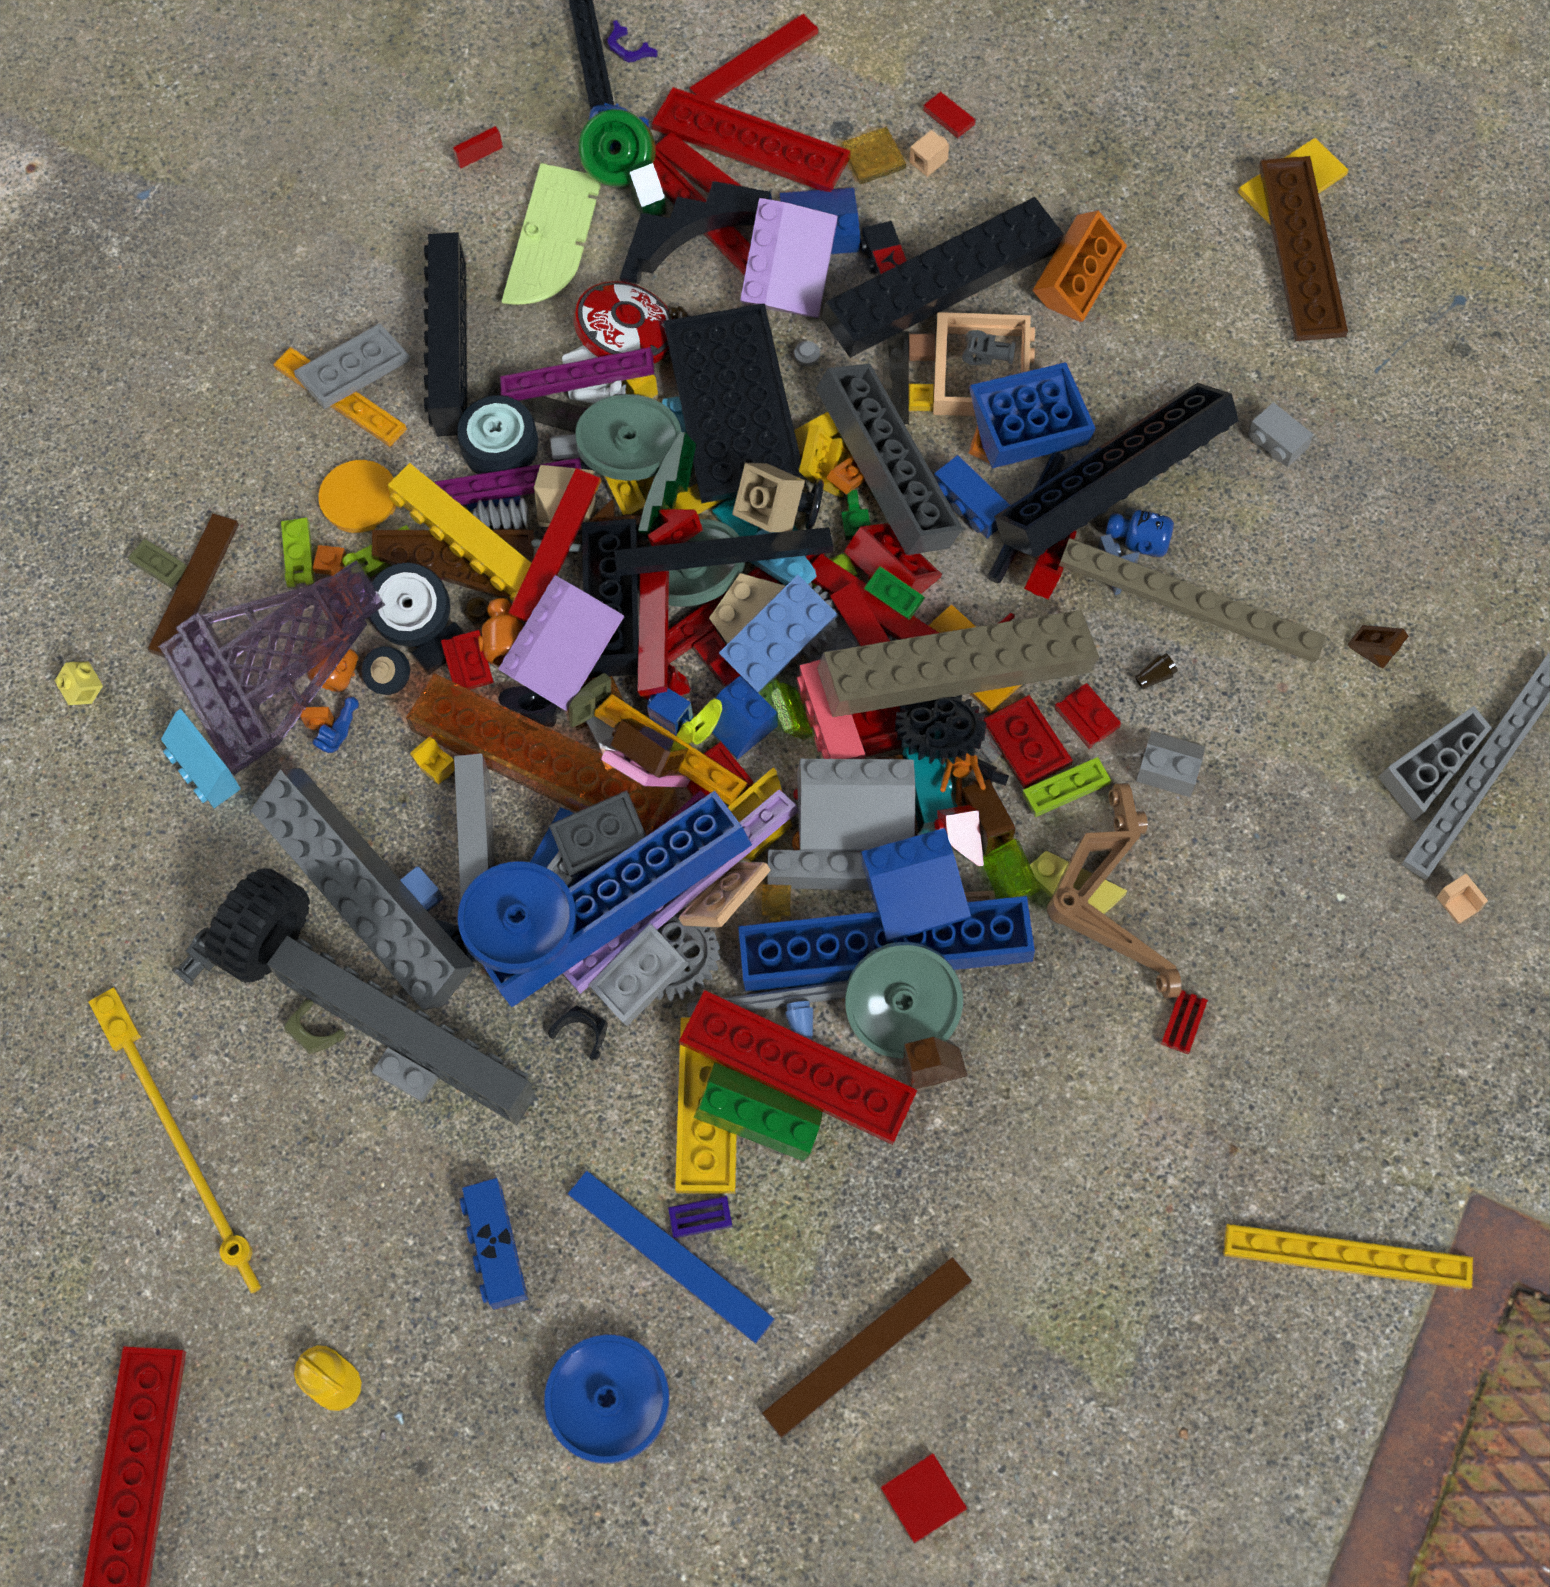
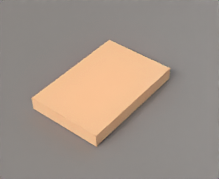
M736 863L700 893L679 917L682 925L722 927L771 871L767 863Z

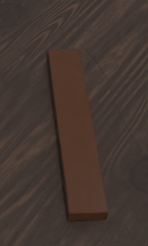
M212 514L149 644L148 650L150 653L175 660L239 526L237 520Z

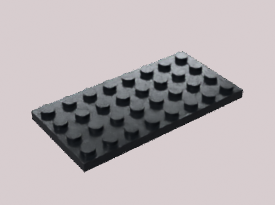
M765 303L664 321L686 433L696 443L693 466L701 503L737 497L745 463H767L805 480L804 485H806L805 477L799 472L801 457Z

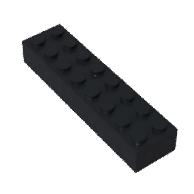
M459 232L428 234V245H424L425 260H428V266H424L425 281L428 282V287H424L425 303H428V309H424L425 324L428 325V330L424 331L425 346H428V352L424 353L425 368H428V375H424V387L428 391V397H424L425 413H428L429 426L434 427L437 437L458 435L459 420L463 412L468 408L467 262Z

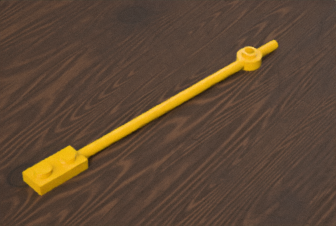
M113 987L88 1001L112 1049L115 1052L122 1048L124 1049L221 1235L223 1243L220 1246L219 1253L222 1261L230 1267L238 1268L250 1293H255L262 1287L249 1264L252 1256V1246L245 1238L234 1235L134 1044V1041L142 1036L121 996ZM239 1246L238 1253L230 1255L231 1248Z

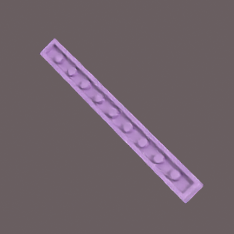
M781 790L775 792L739 822L744 828L752 846L562 973L564 977L581 994L589 987L588 984L650 923L656 929H659L798 812L797 805Z

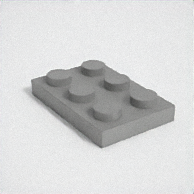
M650 923L588 985L613 1013L628 1026L689 963Z

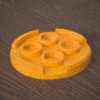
M353 460L337 466L324 478L319 489L318 500L323 515L339 530L345 532L363 533L376 529L377 525L386 520L389 515H392L397 507L389 498L388 484L394 479L392 474L384 466L369 460Z

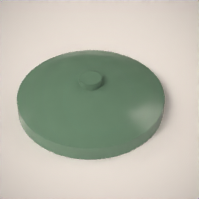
M616 395L594 403L581 415L576 426V447L584 463L595 472L617 480H641L657 474L667 452L681 432V427L674 413L659 401L641 395Z
M700 519L703 531L685 543L739 537L735 530L722 522ZM745 562L670 570L669 605L688 607L716 599L728 591L739 574H742Z
M898 942L873 950L857 964L846 986L845 1007L851 1028L867 1047L884 1056L903 1059L904 1044L930 1037H936L945 1042L949 1039L962 1015L963 992L954 968L940 953L918 943Z

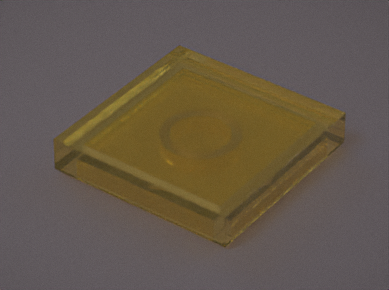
M887 126L841 142L842 148L851 151L849 163L860 185L906 169V162Z

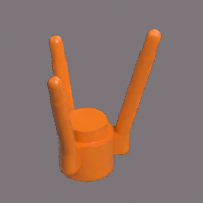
M966 753L965 761L956 757L955 764H952L947 759L940 791L945 792L950 773L952 772L956 776L955 802L958 807L962 806V778L967 777L972 768L981 790L986 789L976 755L972 756Z

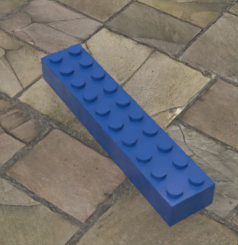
M713 791L569 888L576 910L575 930L566 949L553 962L538 970L520 974L503 973L486 966L484 968L502 996L511 1007H514L752 846L742 825L716 791Z
M1027 896L967 902L971 914L970 919L890 942L886 940L877 912L738 926L745 992L849 980L854 968L866 955L879 947L898 942L918 943L932 948L940 953L954 970L1033 962L1035 948Z

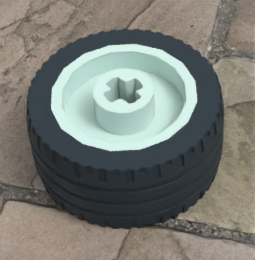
M488 396L475 401L461 415L457 431L459 446L466 463L476 474L527 467L535 460L538 451L536 425L531 413L520 401L508 396Z

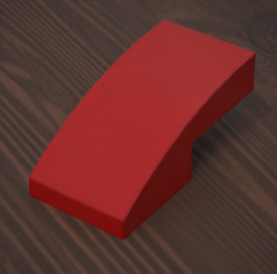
M714 630L695 643L692 648L714 676L726 687L737 679L740 674L719 654L726 644Z

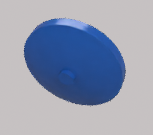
M507 862L486 870L475 878L465 890L458 909L459 931L469 953L484 966L495 971L510 974L535 971L553 962L570 943L576 925L575 904L568 886L550 869L531 862Z
M618 1335L590 1337L568 1349L553 1367L545 1389V1412L553 1434L570 1453L585 1461L597 1464L624 1462L645 1451L662 1431L670 1405L668 1381L656 1357L640 1343Z

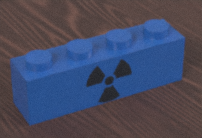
M495 1178L463 1187L464 1197L459 1198L463 1215L469 1216L471 1226L466 1227L470 1244H475L477 1255L473 1256V1262L477 1274L482 1273L484 1284L480 1285L483 1302H489V1305L495 1310L529 1300L501 1183Z

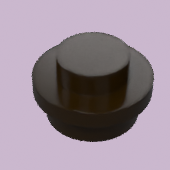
M480 597L472 598L465 607L467 619L475 624L486 622L490 618L487 612L489 602Z

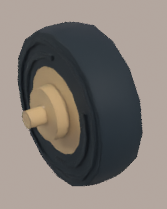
M382 646L373 649L367 654L362 664L361 673L364 683L370 690L376 694L391 695L398 693L406 686L410 678L411 669L409 660L403 652L394 647Z

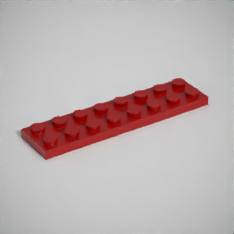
M675 87L671 89L652 121V129L666 135L669 133L675 134L681 140L826 192L833 190L851 158L850 150Z
M704 990L679 1039L680 1045L891 1145L894 1144L918 1091Z
M123 1346L82 1587H149L186 1358V1351Z

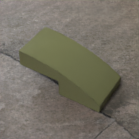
M603 673L585 685L573 698L569 705V725L572 728L595 717V706L603 703L611 695V678Z

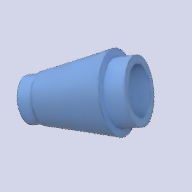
M798 1001L787 1004L785 1015L791 1031L813 1041V1007H810V1002Z

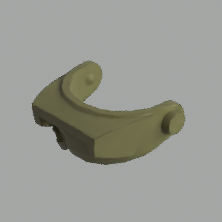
M305 999L301 1003V1007L290 1017L284 1027L285 1032L290 1034L294 1040L305 1048L308 1054L328 1049L337 1042H341L346 1036V1032L343 1029L324 1037L313 1036L304 1030L300 1020L313 1006V1001L310 999Z

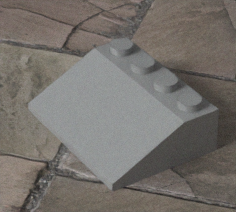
M800 759L797 771L800 851H865L914 837V760Z

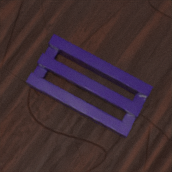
M727 1196L668 1207L674 1239L733 1227ZM723 1205V1210L676 1219L675 1214ZM725 1217L723 1221L678 1229L680 1225Z

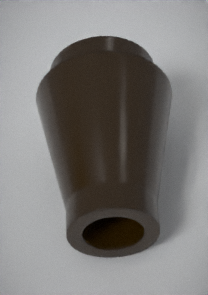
M1167 653L1162 656L1158 654L1139 674L1135 675V679L1144 690L1149 686L1173 678V674L1178 672V669Z

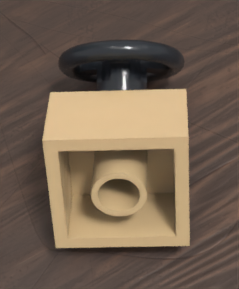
M745 463L733 515L768 532H788L793 529L797 511L805 512V529H813L821 505L824 481L818 478L811 492L802 491L805 483L803 479L767 463Z

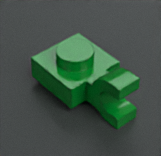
M857 489L847 494L848 511L841 512L845 541L852 540L860 527L871 525L868 509L860 510Z

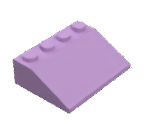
M759 198L740 301L745 306L765 303L768 310L819 318L838 216L786 202Z
M555 575L537 606L532 611L525 626L518 634L508 654L504 657L498 670L567 711L573 698L581 689L624 618V615Z

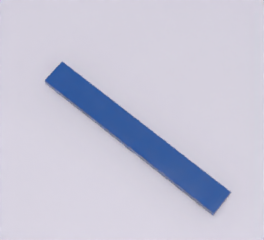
M588 1171L583 1174L569 1191V1197L754 1344H757L775 1319Z

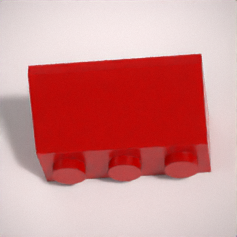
M889 523L860 527L844 550V553L850 557L851 563L869 575V580L879 566H881L920 594L943 575L921 553L906 555Z

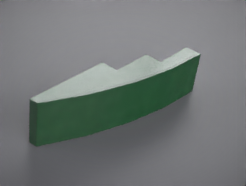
M685 432L679 433L667 452L646 499L638 531L648 540V534L663 525L659 510L675 509L678 492L688 491L696 443Z

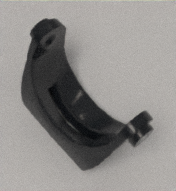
M576 1005L552 1025L548 1031L549 1038L554 1039L559 1031L568 1024H586L596 1034V1044L589 1059L592 1061L598 1060L601 1054L599 1050L606 1036L608 1022Z

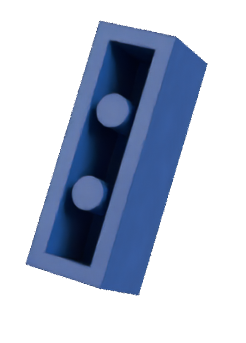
M957 455L934 473L935 480L947 501L951 503L953 510L958 515H963L975 532L989 538L998 530L994 516L1009 507L1010 504L961 457Z

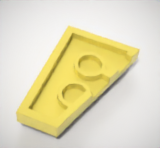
M1045 851L1026 868L1025 873L1052 897L1069 861ZM1081 868L1073 888L1080 890L1093 873ZM1104 880L1090 897L1088 903L1105 914L1126 895L1127 890Z

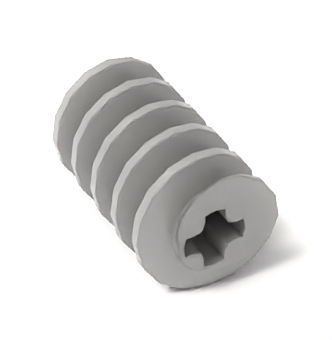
M513 498L510 499L508 506H505L503 499H500L498 507L494 506L492 499L489 500L487 507H484L482 501L478 500L477 507L473 510V515L490 529L493 526L494 530H501L503 525L505 530H512L514 525L516 530H522L523 525H525L526 530H530L529 509L524 498L520 499L519 506H516Z

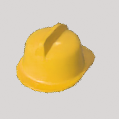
M314 1346L307 1349L300 1355L295 1364L294 1376L297 1385L315 1402L328 1410L340 1411L349 1408L356 1402L361 1393L362 1382L359 1372L351 1363L327 1346Z

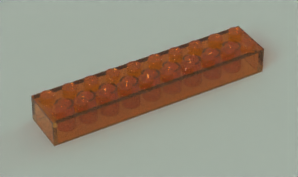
M435 673L406 716L412 732L426 739L432 737L437 744L461 756L483 754L488 769L576 812L627 790L647 836L658 829L669 818L678 802L674 788L644 786L602 761L603 754Z

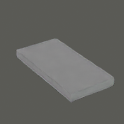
M379 323L298 368L294 373L295 377L323 409H326L409 362L410 357Z

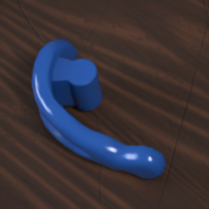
M355 697L345 699V707L341 709L340 716L336 719L332 728L325 724L321 726L318 736L312 741L315 747L327 753H334L339 749L342 742L348 736L349 726L353 719V711L359 707V702Z

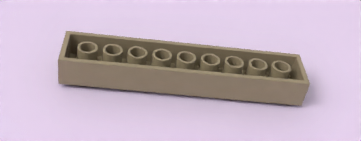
M1082 610L828 651L823 653L817 670L832 717L936 700L943 697L948 698L1090 673L1099 655Z

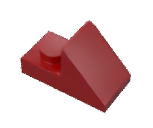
M694 509L659 510L663 525L648 534L651 546L685 543L703 531L697 511Z

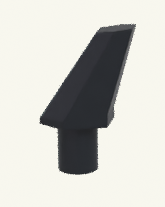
M978 759V766L984 781L990 779L991 783L995 782L1006 786L1009 775L997 772V767Z

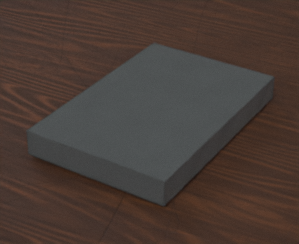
M627 790L549 824L571 878L612 860L647 836Z

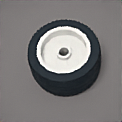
M398 563L384 569L372 581L367 594V612L375 629L386 640L400 646H420L435 638L445 628L450 615V598L445 585L433 571L415 563ZM413 601L411 607L405 608L404 604L406 602H409L411 604V602Z

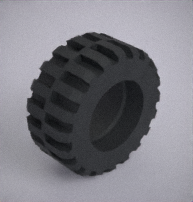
M271 868L257 869L256 872H251L247 875L246 879H242L237 884L234 890L229 892L226 896L227 899L219 906L216 916L213 917L210 923V930L206 934L207 941L204 948L209 961L245 983L259 981L264 978L265 974L268 975L272 972L267 963L287 936L294 940L298 939L301 934L300 931L306 923V915L309 914L310 908L308 905L310 900L306 890Z

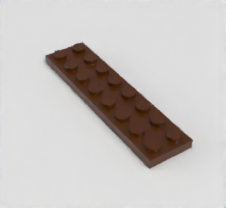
M1311 156L1261 160L1259 170L1295 342L1346 337L1348 328Z

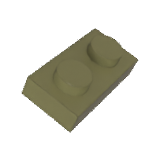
M145 538L128 557L130 563L169 588L176 584L187 568L185 563Z

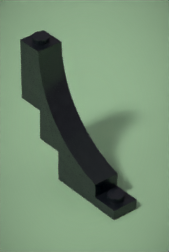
M713 181L706 202L677 197L670 218L641 213L619 277L620 281L635 285L639 284L642 272L653 274L673 251L701 234L731 226H754L759 198L772 200L771 192Z

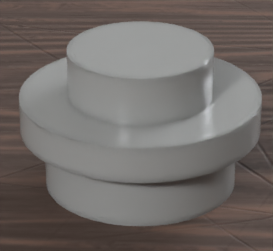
M801 342L795 348V359L802 366H812L820 357V349L814 342Z

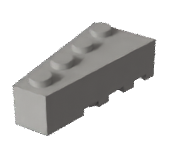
M1473 706L1386 768L1378 778L1414 821L1426 811L1431 802L1442 791L1447 782L1458 771L1492 727Z

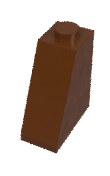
M632 718L619 721L612 731L614 738L611 746L658 778L677 774L689 749Z
M990 779L984 781L985 790H981L976 780L967 784L962 792L964 806L970 805L979 812L982 851L985 858L1011 850L1016 829Z
M936 1037L904 1044L903 1066L910 1087L920 1089L967 1077L959 1047Z

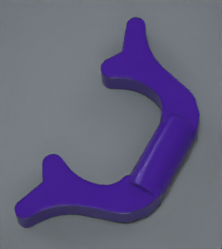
M617 20L613 21L614 30L608 38V48L610 51L616 53L626 62H635L644 57L658 56L657 49L649 47L647 42H644L637 51H628L618 44L617 40L622 36H626L628 29L621 26Z

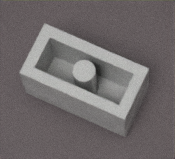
M1273 402L1252 421L1248 436L1251 437V440L1256 445L1262 446L1267 450L1274 460L1289 467L1309 448L1313 434Z

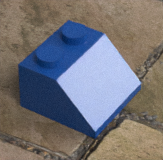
M741 675L725 687L716 697L722 703V712L711 734L719 742L721 741L737 760L778 727L777 711Z

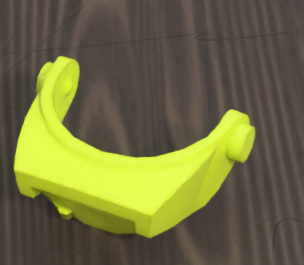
M715 698L709 701L698 715L690 722L687 721L681 726L677 737L687 744L693 743L698 745L710 736L718 723L722 712L721 701Z

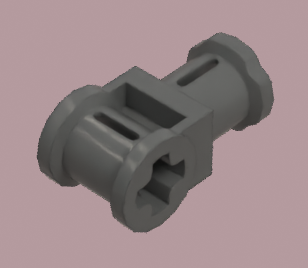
M971 330L965 336L967 345L966 350L963 351L962 360L970 365H991L992 359L1008 361V364L1013 365L1016 341L1011 343L995 341L996 335L986 334L980 330Z
M208 927L196 934L192 944L185 950L189 956L178 968L174 967L172 969L181 980L191 987L194 985L193 980L204 968L210 971L215 966V964L209 961L204 948L207 941L206 934L210 930Z

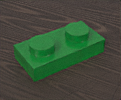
M879 566L864 588L909 620L925 599L923 595L881 566Z

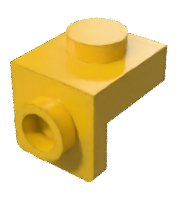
M428 737L410 753L420 770L438 785L455 771L454 759L440 749L432 737Z

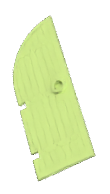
M540 163L502 303L523 305L545 300L565 288L576 274L584 249L583 246L576 245V241L586 242L596 205V200L588 197L589 195L598 196L601 183L594 180L588 173Z

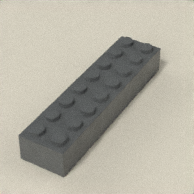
M869 363L827 368L816 387V391L906 555L949 549L963 528L872 365Z

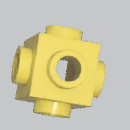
M89 661L65 663L54 680L68 705L92 704L103 687Z

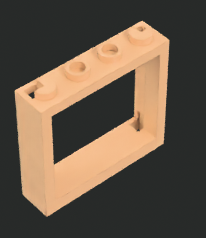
M938 312L933 415L975 416L971 397H945L947 334H966L971 330H980L986 334L996 336H1021L1020 373L1031 371L1030 364H1034L1035 348H1030V341H1035V327H1030L1031 315Z

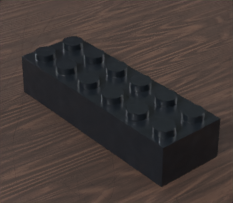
M636 519L582 522L583 592L624 615L588 678H596L603 673L609 677L638 675L640 575L617 576L614 550L639 548Z

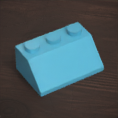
M182 709L176 711L161 738V741L166 746L163 753L172 764L175 762L179 763L182 768L178 772L187 784L193 781L197 786L193 791L201 802L205 803L208 800L211 806L216 808L241 790L227 766Z

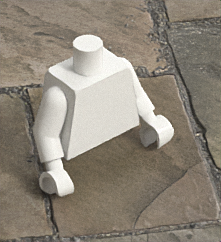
M584 345L562 356L563 364L598 358ZM621 380L613 382L610 387L609 383L571 390L568 391L571 400L596 403L611 396L624 395L626 385L621 387Z

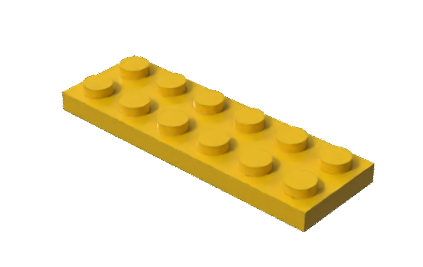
M681 1017L680 1037L690 1017ZM680 1045L675 1192L736 1194L737 1135L693 1118L714 1063L722 1064Z

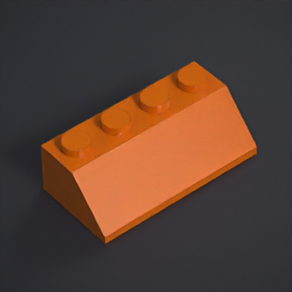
M1099 210L1077 215L1032 291L1048 309L1082 322L1127 245Z

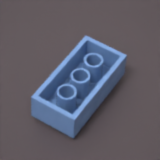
M797 575L719 654L760 693L837 617V613Z

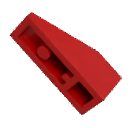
M1076 531L1069 534L1063 541L1057 542L1048 548L1042 555L1037 556L1024 589L1036 596L1049 600L1064 567L1059 566L1066 544L1069 538L1075 539Z

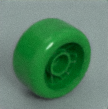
M609 109L594 115L585 124L580 134L578 152L584 169L594 180L608 187L625 188L630 186L628 168L649 160L652 163L654 162L655 141L649 127L635 114L622 109ZM615 141H619L622 146L621 151L616 155H612L610 145Z

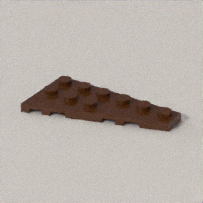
M372 530L373 559L391 565L398 563L419 564L433 571L443 581L512 601L510 594L504 589L502 591L496 589L491 584L490 578L484 573L478 574L470 566V561L464 556L461 558L456 556L446 541L437 540L429 530ZM492 530L532 563L534 547L531 545V542L534 540V530Z

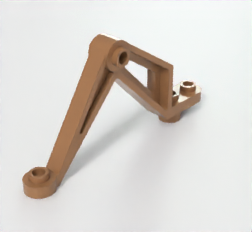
M1128 783L1115 784L1113 789L1109 791V804L1114 809V829L1116 832L1085 833L1078 842L1047 905V913L1054 922L1063 924L1159 972L1160 975L1156 978L1158 992H1161L1165 998L1179 997L1181 993V977L1176 966L1088 903L1090 897L1135 844L1141 834H1145L1147 831V816L1144 811L1136 812L1130 785ZM1108 850L1110 854L1081 889L1076 890L1073 888V884L1089 852Z

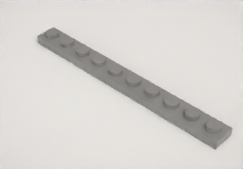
M1550 653L1544 658L1401 864L1424 880H1427L1550 702Z

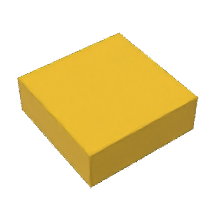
M909 384L908 411H933L934 384Z

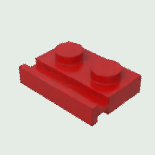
M479 630L458 635L449 640H441L456 694L460 693V691L471 690L494 683L489 662L484 657V652L480 651L478 636H481Z
M1085 683L1066 696L1060 703L1055 704L1054 709L1088 749L1121 727L1120 720L1088 683Z

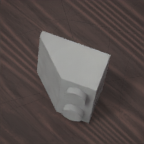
M1151 731L1136 782L1191 797L1203 760L1205 746Z

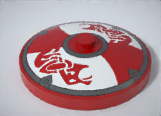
M610 281L596 284L580 296L573 316L574 328L580 341L595 356L603 357L651 347L655 364L662 360L669 352L664 321L674 318L669 315V309L664 302L652 292L635 284Z

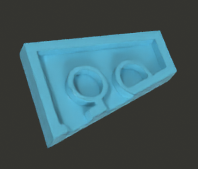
M761 529L756 535L779 532H768L764 529ZM805 556L750 562L785 586L797 575L807 584L817 577L815 569Z

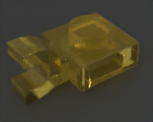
M763 885L762 915H769V923L781 922L782 916H790L791 885Z

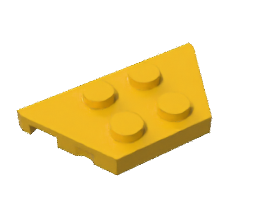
M774 767L770 769L728 806L739 822L778 790L782 791L776 769ZM789 819L741 860L752 862L792 827L791 820Z

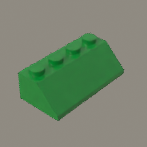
M714 1063L693 1118L804 1162L811 1154L821 1125L823 1112L737 1071Z

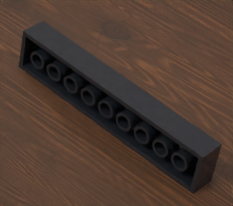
M1033 197L826 301L822 320L851 358L1054 254L1062 241L1064 233L1037 198Z
M1197 382L995 515L994 518L1003 543L1034 558L1042 555L1048 548L1057 542L1063 541L1078 528L1087 525L1088 521L1099 514L1105 513L1109 507L1120 500L1126 499L1130 493L1139 487L1147 485L1151 479L1160 473L1168 471L1172 465L1187 458L1190 453L1208 444L1211 439L1220 433L1229 430L1232 425L1239 421L1232 393Z

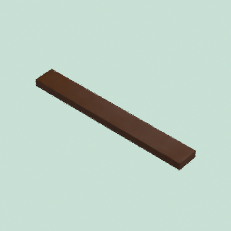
M953 1257L950 1258L763 1411L762 1415L781 1439L784 1438L971 1284L972 1280Z

